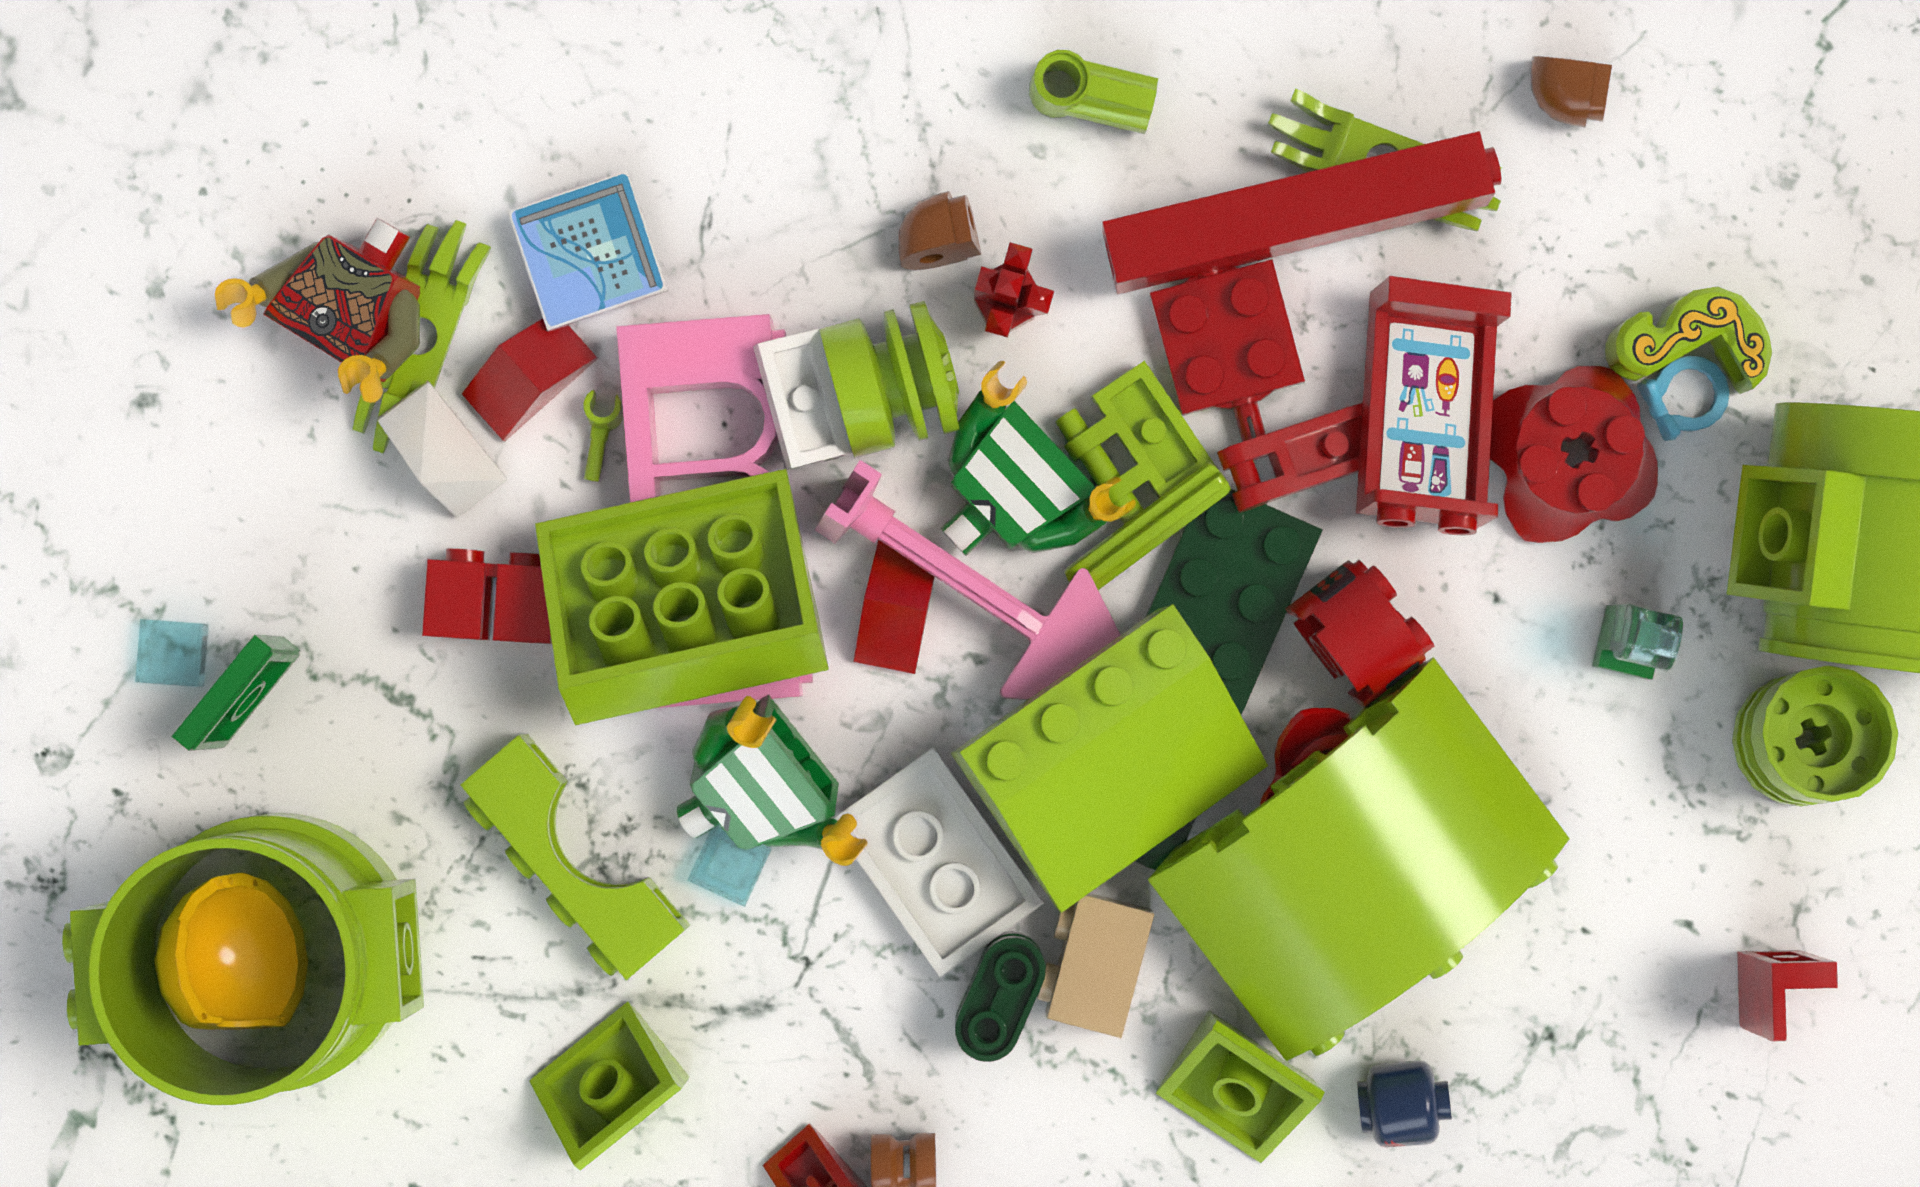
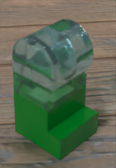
M1632 604L1606 605L1592 667L1653 680L1655 668L1668 671L1675 662L1683 633L1682 617L1652 611Z

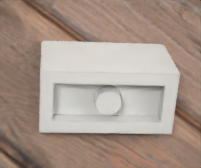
M819 328L761 342L753 346L786 469L790 470L821 461L827 462L852 453Z

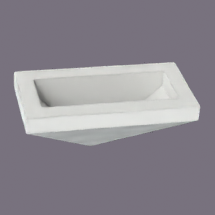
M428 380L377 418V421L418 481L456 518L507 481V477Z

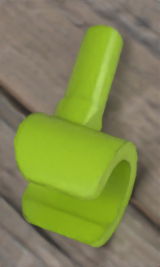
M591 390L584 399L583 409L591 425L589 437L591 440L584 474L585 480L599 482L609 432L616 429L623 420V407L617 394L614 401L615 408L606 417H598L593 414L596 405L595 390Z

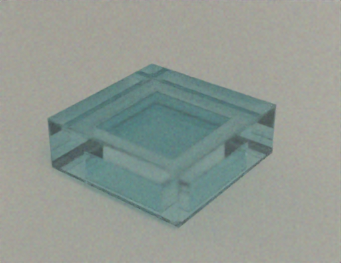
M140 619L135 682L204 687L209 624Z
M719 825L710 830L687 881L745 907L773 848L767 847L764 844L749 850L738 848Z

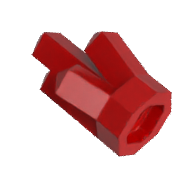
M1010 242L1002 265L994 269L981 266L974 291V303L986 323V332L1008 338L1009 332L1034 320L1035 316L1048 314L1054 291L1036 285L1028 271L1032 248Z

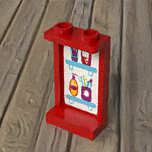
M1396 276L1387 277L1370 292L1356 514L1377 516L1376 523L1378 525L1391 528L1415 526V521L1437 523L1438 532L1459 536L1476 534L1479 527L1498 518L1499 505L1487 502L1497 326L1511 317L1512 292Z

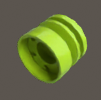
M925 301L909 305L916 333L901 336L894 309L884 311L886 339L884 342L873 344L860 318L819 329L854 458L895 448L893 418L906 415L919 441L928 439L922 410L936 407L944 434L959 430L957 420L959 388L944 333L941 332L929 315Z
M1826 665L1771 679L1749 694L1736 715L1732 744L1737 765L1754 789L1774 802L1803 807L1859 797L1881 782L1895 759L1899 733L1893 708L1875 683L1854 670ZM1810 729L1814 740L1809 742L1806 748L1799 749L1795 738L1799 737L1803 730Z

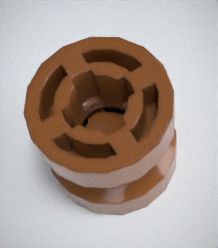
M917 1133L910 1140H896L891 1134H871V1187H936L935 1133ZM904 1154H910V1178H904Z

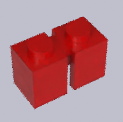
M446 548L445 560L427 559L422 636L490 640L494 578H497L493 640L552 644L539 554L510 552L509 564L484 563L485 551Z

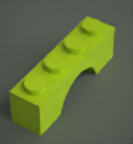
M520 734L460 784L470 796L463 804L472 817L485 830L489 831L495 826L511 844L504 850L505 854L522 875L530 879L536 874L551 891L552 894L546 898V902L557 917L568 927L571 928L575 923H578L593 941L587 947V950L596 963L608 975L613 976L619 971L624 979L628 980L683 933L690 924L650 877L626 884L605 883L585 875L570 862L560 845L556 829L557 807L568 780L529 734Z

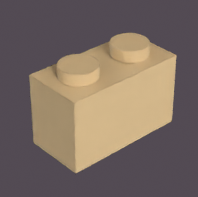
M1089 893L1058 914L1053 938L1064 940L1058 965L1046 963L1045 979L1037 996V1000L1047 1002L1045 1010L1047 1019L1122 1038L1154 918V912L1151 909Z

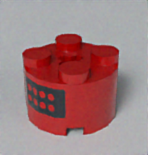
M1348 560L1285 609L1288 614L1298 618L1293 623L1326 670L1334 679L1345 675L1354 686L1347 694L1361 707H1366L1426 661L1425 653L1435 646L1424 628L1412 616L1405 619L1392 606L1390 601L1397 596V593L1376 566L1373 565L1368 569L1360 560H1357L1355 563Z

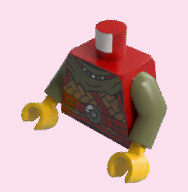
M376 218L359 249L328 234L319 242H314L249 280V283L237 278L221 282L216 287L214 294L217 310H225V308L233 303H241L231 310V320L235 326L245 328L255 321L257 315L256 305L260 304L267 307L263 315L341 362L338 368V378L343 393H350L352 388L360 383L363 400L369 403L376 402L383 394L381 381L385 383L386 379L420 345V304L418 302L420 286L392 269L409 241L410 236L379 218Z

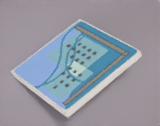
M628 171L507 211L548 332L668 292Z

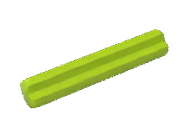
M1211 462L1205 463L1070 564L1064 572L1068 582L1071 581L1079 569L1085 568L1089 571L1097 589H1101L1226 496L1231 489L1228 480L1216 465Z

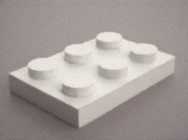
M934 747L833 818L838 821L842 815L848 813L856 819L857 826L851 832V835L858 839L865 838L868 842L856 860L939 977L945 975L1044 904Z

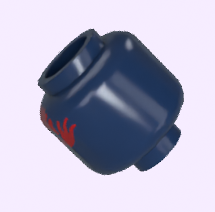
M1425 1061L1376 1064L1369 1069L1367 1081L1357 1082L1362 1133L1372 1132L1374 1140L1381 1147L1431 1144L1438 1138L1440 1130L1439 1121L1452 1120L1448 1081L1435 1082L1433 1069Z

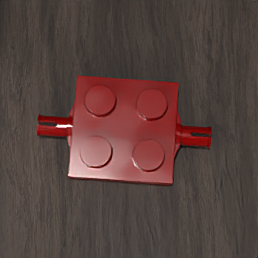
M1273 259L1241 268L1231 267L1193 276L1180 285L1150 292L1182 415L1185 416L1210 408L1233 409L1242 442L1252 439L1247 421L1248 418L1252 421L1256 437L1266 434L1258 402L1274 391L1305 383Z

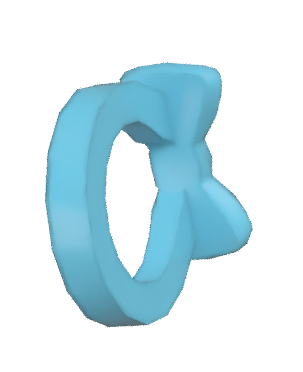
M1686 356L1679 358L1663 367L1655 380L1644 379L1637 385L1641 396L1649 406V413L1655 419L1664 441L1675 440L1681 431L1693 432L1710 427L1722 417L1728 406L1730 390L1726 376L1716 364L1704 357ZM1687 369L1698 370L1706 375L1714 389V401L1709 411L1697 418L1670 415L1662 401V397L1666 393L1673 377L1680 371Z

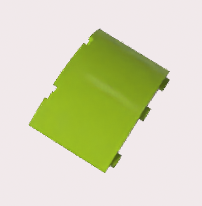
M1434 657L1420 664L1354 716L1343 727L1349 736L1327 755L1320 751L1312 753L1294 769L1272 784L1271 790L1274 792V796L1246 816L1238 808L1208 829L1176 846L1148 878L1149 883L1285 1061L1293 1059L1309 1050L1315 1056L1324 1054L1342 1040L1345 1030L1372 1015L1428 975L1432 979H1436L1454 969L1463 959V954L1460 951L1502 915L1528 888L1541 884L1555 873L1558 865L1554 859L1570 840Z

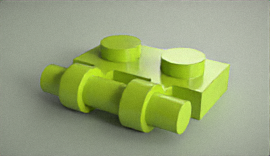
M1145 360L1092 395L1091 399L1104 417L1102 420L1089 428L1077 409L1074 408L1055 421L1068 441L1064 448L1074 462L1079 459L1081 460L1097 486L1113 477L1121 479L1119 483L1110 487L1109 498L1114 505L1122 507L1133 499L1135 500L1136 504L1133 510L1120 518L1123 524L1144 510L1132 491L1145 482L1149 483L1157 497L1160 498L1205 463L1211 462L1214 464ZM1115 434L1136 464V466L1120 475L1101 446L1102 443Z

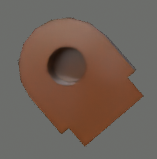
M1532 56L1530 71L1531 91L1538 106L1552 119L1586 128L1587 120L1603 122L1612 65Z
M949 191L939 193L918 202L905 215L899 229L898 249L901 267L911 270H925L968 260L967 258L982 255L972 208L966 195L953 198Z

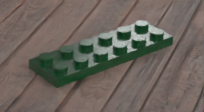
M1230 489L1226 496L1185 525L1145 618L1157 609L1173 604L1210 657L1238 711L1242 715L1287 613L1285 608L1292 602L1323 529L1267 504L1239 513L1232 496L1237 491ZM1196 818L1135 860V862L1156 870L1176 846L1187 840Z

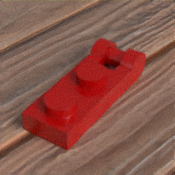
M1363 402L1234 444L1218 451L1217 455L1223 471L1230 470L1237 488V492L1233 493L1232 496L1238 512H1245L1289 495L1358 473ZM1268 456L1276 478L1261 482L1254 461Z

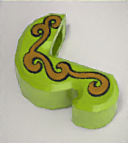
M1717 286L1693 290L1680 297L1665 308L1656 326L1653 325V315L1650 312H1639L1616 326L1609 334L1605 344V359L1609 368L1619 376L1637 381L1709 341L1714 349L1715 356L1734 389L1739 394L1753 390L1767 376L1772 348L1770 336L1764 322L1741 295Z

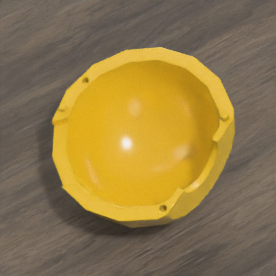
M242 872L210 878L180 899L161 927L154 963L161 995L181 1023L194 1029L245 1030L283 1027L290 1022L304 995L308 958L303 929L290 902L268 881Z

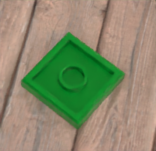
M254 635L171 737L188 751L225 748L297 660L301 650L283 636Z

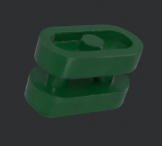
M1014 931L1004 932L989 942L981 954L955 1016L956 1039L961 1049L975 1060L982 1062L997 1061L1007 1056L1013 1050L1042 987L1046 973L1045 961L1040 947L1028 935Z

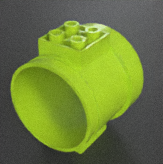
M1783 402L1775 404L1768 465H1742L1726 595L1764 600L1763 612H1766L1763 637H1759V651L1833 663L1920 673V411L1825 403Z
M292 813L262 814L235 819L209 828L189 839L184 844L164 851L147 861L121 884L110 901L70 911V923H66L63 929V953L66 961L73 963L75 989H71L68 993L67 1018L71 1029H77L78 1046L109 1043L121 1061L146 1083L163 1093L197 1104H244L267 1098L279 1092L311 1086L331 1077L357 1061L373 1048L394 1022H401L424 1008L416 878L397 880L385 861L359 837L331 822L307 815ZM221 848L255 852L277 860L291 868L304 878L319 894L332 914L339 930L345 959V983L340 1008L325 1040L305 1063L292 1067L260 1069L233 1064L218 1058L196 1044L175 1020L165 999L161 995L154 960L155 934L163 907L181 878L203 858Z

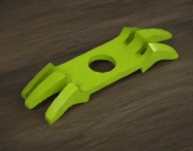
M1296 88L1290 102L1326 126L1334 125L1332 131L1314 128L1274 113L1271 114L1268 125L1291 140L1316 153L1319 151L1323 152L1320 158L1278 141L1274 142L1271 150L1272 154L1307 172L1365 159L1368 152L1379 145L1390 146L1396 151L1423 145V143L1355 118L1353 113L1328 106ZM1493 197L1488 206L1477 209L1498 211L1501 200ZM1464 212L1433 219L1472 231H1478L1482 219Z
M455 220L429 267V276L423 274L439 228L427 224L414 247L407 264L406 278L420 286V296L418 298L420 318L427 319L434 324L437 330V341L429 352L421 355L412 354L386 379L385 383L381 381L383 388L388 390L383 393L378 417L428 380L434 388L437 384L464 306H467L475 280L491 250V246L479 242L456 278L457 285L449 283L457 253L466 230V223ZM360 395L352 430L365 433L376 402H366L363 400L362 395ZM377 421L373 450L384 454L390 438Z

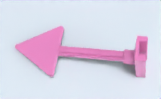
M862 460L858 462L842 487L844 491L835 505L833 503L830 504L814 529L835 544L850 528L873 543L877 539L1025 636L1029 640V646L1001 687L1000 695L1002 698L1028 700L1121 635L1087 569H1079L1074 574L1049 615L1042 616L893 517L895 511L873 497L882 474Z

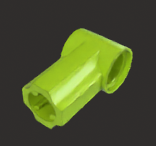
M1055 50L1047 53L1038 62L1029 83V96L1033 106L1040 113L1050 118L1071 116L1145 134L1153 111L1159 78L1085 61L1080 55L1070 50ZM1052 71H1063L1073 79L1076 91L1072 96L1057 98L1046 90L1043 77Z

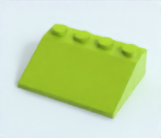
M787 469L535 523L558 689L575 726L829 670L818 610Z
M1173 604L1159 608L950 753L1059 913L1068 909L1268 767L1265 758L1210 657Z

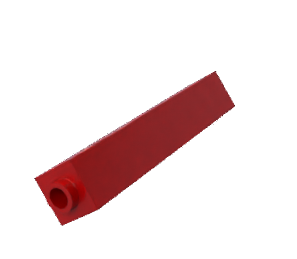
M1477 131L1102 221V234L1116 293L1118 295L1486 207L1496 193L1494 186L1501 185V169L1495 149L1493 147L1484 149L1481 133Z

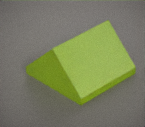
M627 1001L529 1080L572 1164L581 1171L678 1093L690 1076L638 1011Z
M1209 1010L1156 1091L1157 1095L1259 1163H1262L1321 1102L1325 1093L1315 1080Z

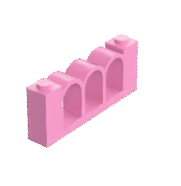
M770 314L616 326L630 503L661 496L660 481L732 475L750 477L768 473L760 465L771 456L779 440L753 346L761 342L786 336L785 329L774 330ZM733 388L742 389L752 394L761 403L765 416L763 432L756 445L746 453L724 459L659 464L653 394ZM813 674L658 708L742 701L746 696H751L755 700H761L767 695H770L772 699L803 696L802 684L813 683Z

